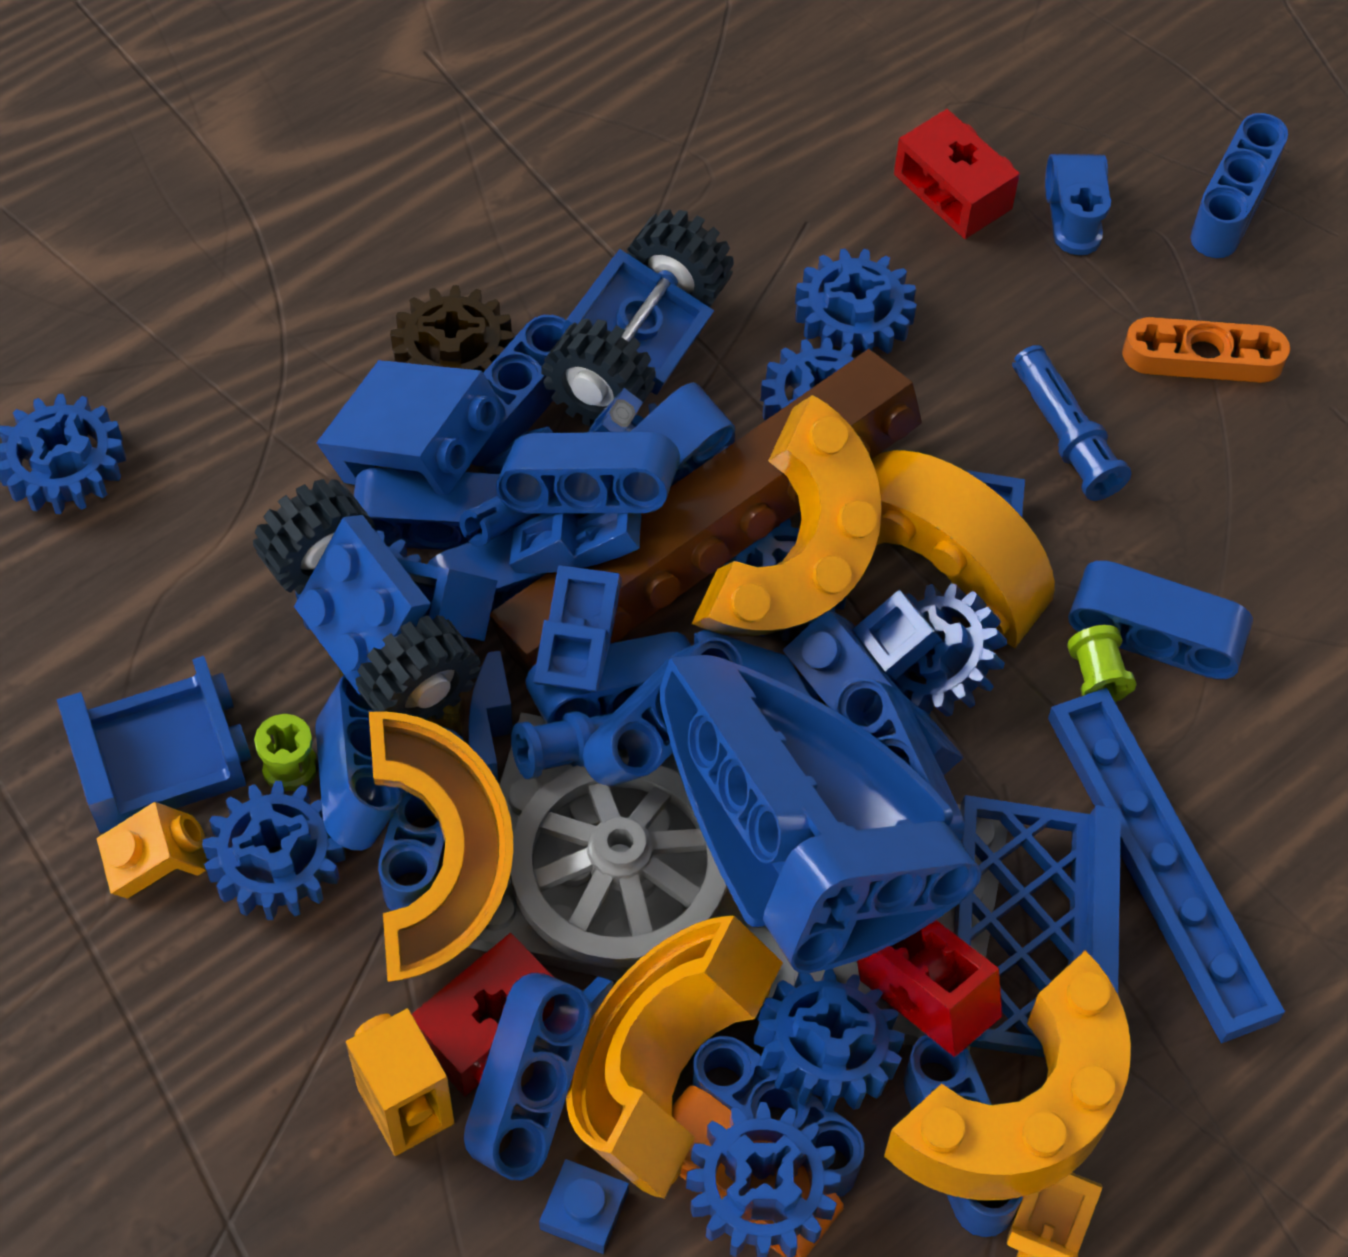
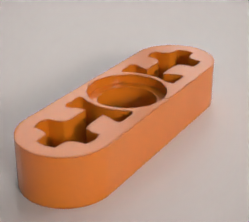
M1145 317L1136 320L1129 327L1122 355L1130 368L1143 374L1265 383L1273 381L1281 375L1290 353V344L1282 332L1270 326ZM1143 341L1152 342L1155 351L1148 350L1146 342ZM1174 342L1181 343L1178 353H1175L1177 343ZM1196 342L1211 343L1217 347L1220 355L1215 358L1201 357L1193 351L1191 345ZM1234 347L1237 348L1234 356H1238V358L1231 357ZM1255 349L1263 350L1265 358L1268 359L1260 358L1259 351Z

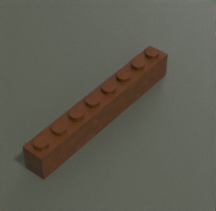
M867 349L672 485L662 507L653 512L641 513L640 549L619 558L584 567V569L619 573L622 578L610 644L622 639L633 628L660 609L670 605L678 596L709 574L716 572L726 562L757 540L764 538L771 530L800 510L798 495L788 477L768 461L793 407L811 395L827 403L851 425L863 442L870 458L873 459L922 424L913 382L873 351ZM557 572L546 573L490 613V619L505 652L527 675L537 663L544 620H549Z

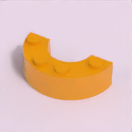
M814 395L793 407L768 460L788 477L799 498L802 520L795 545L783 561L773 566L754 567L733 561L718 568L692 622L693 625L731 636H759L782 631L813 620L832 609L849 594L867 569L876 548L881 524V495L876 471L867 449L851 425L837 411Z
M906 450L882 452L871 459L878 478L881 495V524L876 545L890 543L909 548L931 561L938 570L944 573L966 595L974 591L987 604L986 607H990L1000 618L1001 623L996 629L1007 639V644L1016 648L1051 603L1055 591V581L1050 561L1043 546L1029 525L993 489L970 473L942 459Z
M385 711L369 712L373 779L375 785L402 788L423 800L439 820L445 841L443 866L431 888L409 906L383 913L387 980L392 982L420 976L441 967L468 948L482 933L494 916L507 888L513 859V831L508 806L497 780L481 757L467 743L452 732L428 720L408 714Z
M721 916L708 919L675 933L641 957L616 982L590 1019L587 1034L566 1096L569 1120L580 1139L639 1189L655 1197L665 1199L671 1185L678 1178L682 1169V1163L695 1139L688 1130L672 1117V1095L680 1073L695 1051L715 1033L735 1022L756 1018L765 999L769 997L770 988L783 964L735 916Z
M1086 950L1038 993L1027 1025L1042 1044L1048 1067L1047 1080L1042 1088L1019 1102L988 1105L964 1099L941 1083L891 1130L884 1155L885 1158L903 1173L931 1189L964 1199L982 1201L1013 1199L1039 1192L1067 1177L1084 1162L1102 1138L1123 1096L1128 1080L1131 1057L1129 1027L1119 996L1108 976Z

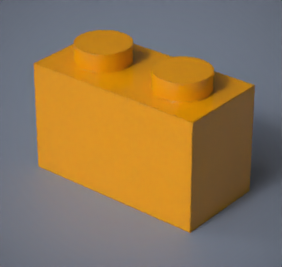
M408 1008L393 1016L386 1013L369 1019L356 1030L354 1037L345 1041L358 1091L394 1156L403 1153L455 1124L447 1076Z

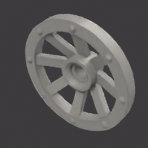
M621 758L628 765L629 758ZM577 765L552 778L532 796L521 812L513 830V859L510 878L516 902L524 918L532 929L553 948L571 958L591 965L611 968L632 967L641 957L668 937L691 925L715 918L727 892V886L700 830L680 773L663 765H660L647 776L615 786L599 784L590 777L585 766L579 767ZM609 788H633L649 793L627 818L620 817ZM589 793L600 823L594 826L556 813L567 803ZM669 802L678 807L696 827V829L648 832L647 830ZM541 833L587 847L533 870L534 851ZM623 844L630 849L625 852H616L611 847ZM705 851L707 871L701 889L654 855ZM590 871L592 878L568 922L554 911L541 892ZM646 878L687 907L686 911L677 919L655 931L652 930L641 883ZM610 889L621 891L632 937H608L588 932Z

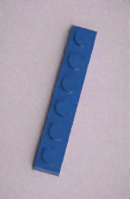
M1104 688L1052 706L1048 720L1094 806L1100 805L1121 809L1120 855L1220 1043L1222 1044L1279 1022L1285 1010L1108 689Z

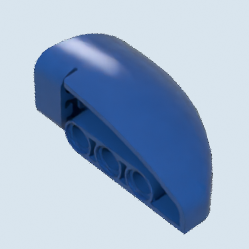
M710 655L670 657L661 683L660 704L672 751L700 830L745 922L753 927L766 926L795 971L799 973H813L836 968L875 954L934 922L975 890L980 882L982 873L978 864L950 828L953 820L952 809L929 783L877 738L803 692L729 660ZM858 764L866 772L871 783L881 790H869Z

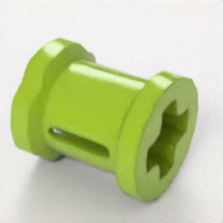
M1112 625L1092 626L1081 630L1069 639L1067 644L1069 654L1073 659L1078 660L1085 681L1080 689L1082 696L1107 688L1114 702L1122 700L1135 690L1137 686L1135 677L1132 672L1125 670L1119 651L1123 640L1117 627Z
M291 714L275 715L262 722L256 731L254 742L257 754L263 761L262 773L268 785L273 787L275 781H282L284 791H296L301 785L306 787L310 785L317 774V759L315 752L311 748L313 741L310 728L306 722ZM271 735H273L275 744L272 743ZM299 763L301 764L302 772H300Z

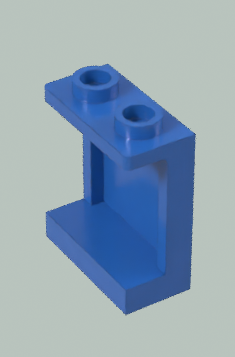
M378 360L316 444L343 483L355 485L356 477L361 471L374 468V466L420 472L436 494L449 495L504 418L505 408L480 370Z
M204 656L192 659L196 671L193 677L89 710L82 692L56 699L87 803L100 833L109 831L153 802L176 809L247 786L240 763L252 759L241 724L228 727L223 711L234 708L224 674L222 672L211 676Z

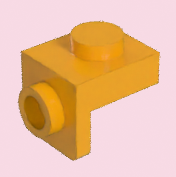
M153 802L96 838L110 893L126 899L175 869L197 876L206 871L204 864L208 860L202 846L205 834L201 825L194 816L157 802Z
M1072 1172L1048 1188L1023 1196L1008 1234L1007 1245L1018 1250L1016 1257H1078L1079 1249L1103 1188L1102 1184Z

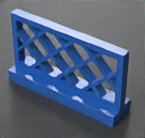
M965 795L960 806V812L965 825L961 843L974 860L976 855L982 862L978 865L982 875L989 870L1011 894L1012 898L991 913L972 892L955 906L954 934L971 946V941L987 930L1010 956L1009 959L998 966L1000 977L1018 965L1040 991L1051 980L1031 959L1029 955L1050 939L1068 959L1069 966L1086 950L1108 976L1118 994L1121 809L1096 805L1090 814ZM977 817L999 820L1014 839L993 853L976 834ZM1022 824L1031 826L1026 829ZM1044 828L1072 832L1071 853L1058 863L1034 838ZM1020 846L1027 851L1045 872L1025 888L1001 862ZM1070 865L1071 878L1064 871ZM1050 880L1070 900V912L1057 922H1054L1031 896ZM1018 905L1026 911L1043 931L1023 948L998 921ZM973 914L979 923L971 928ZM1067 925H1069V937L1062 931ZM1000 987L1002 1012L1008 1020L995 1030L987 1029L969 1046L1045 1058L1042 1044L1027 1025V1016L1031 1014L1036 998L1020 1010ZM1015 1026L1021 1034L1008 1031Z

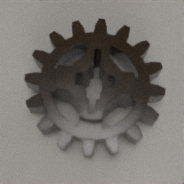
M453 285L449 296L443 297L436 288L429 289L430 301L425 303L415 297L409 300L411 314L398 312L396 314L397 329H393L390 332L394 362L480 370L483 373L514 339L511 317L509 314L500 315V302L497 299L483 304L481 290L475 289L468 297L461 296L459 285Z

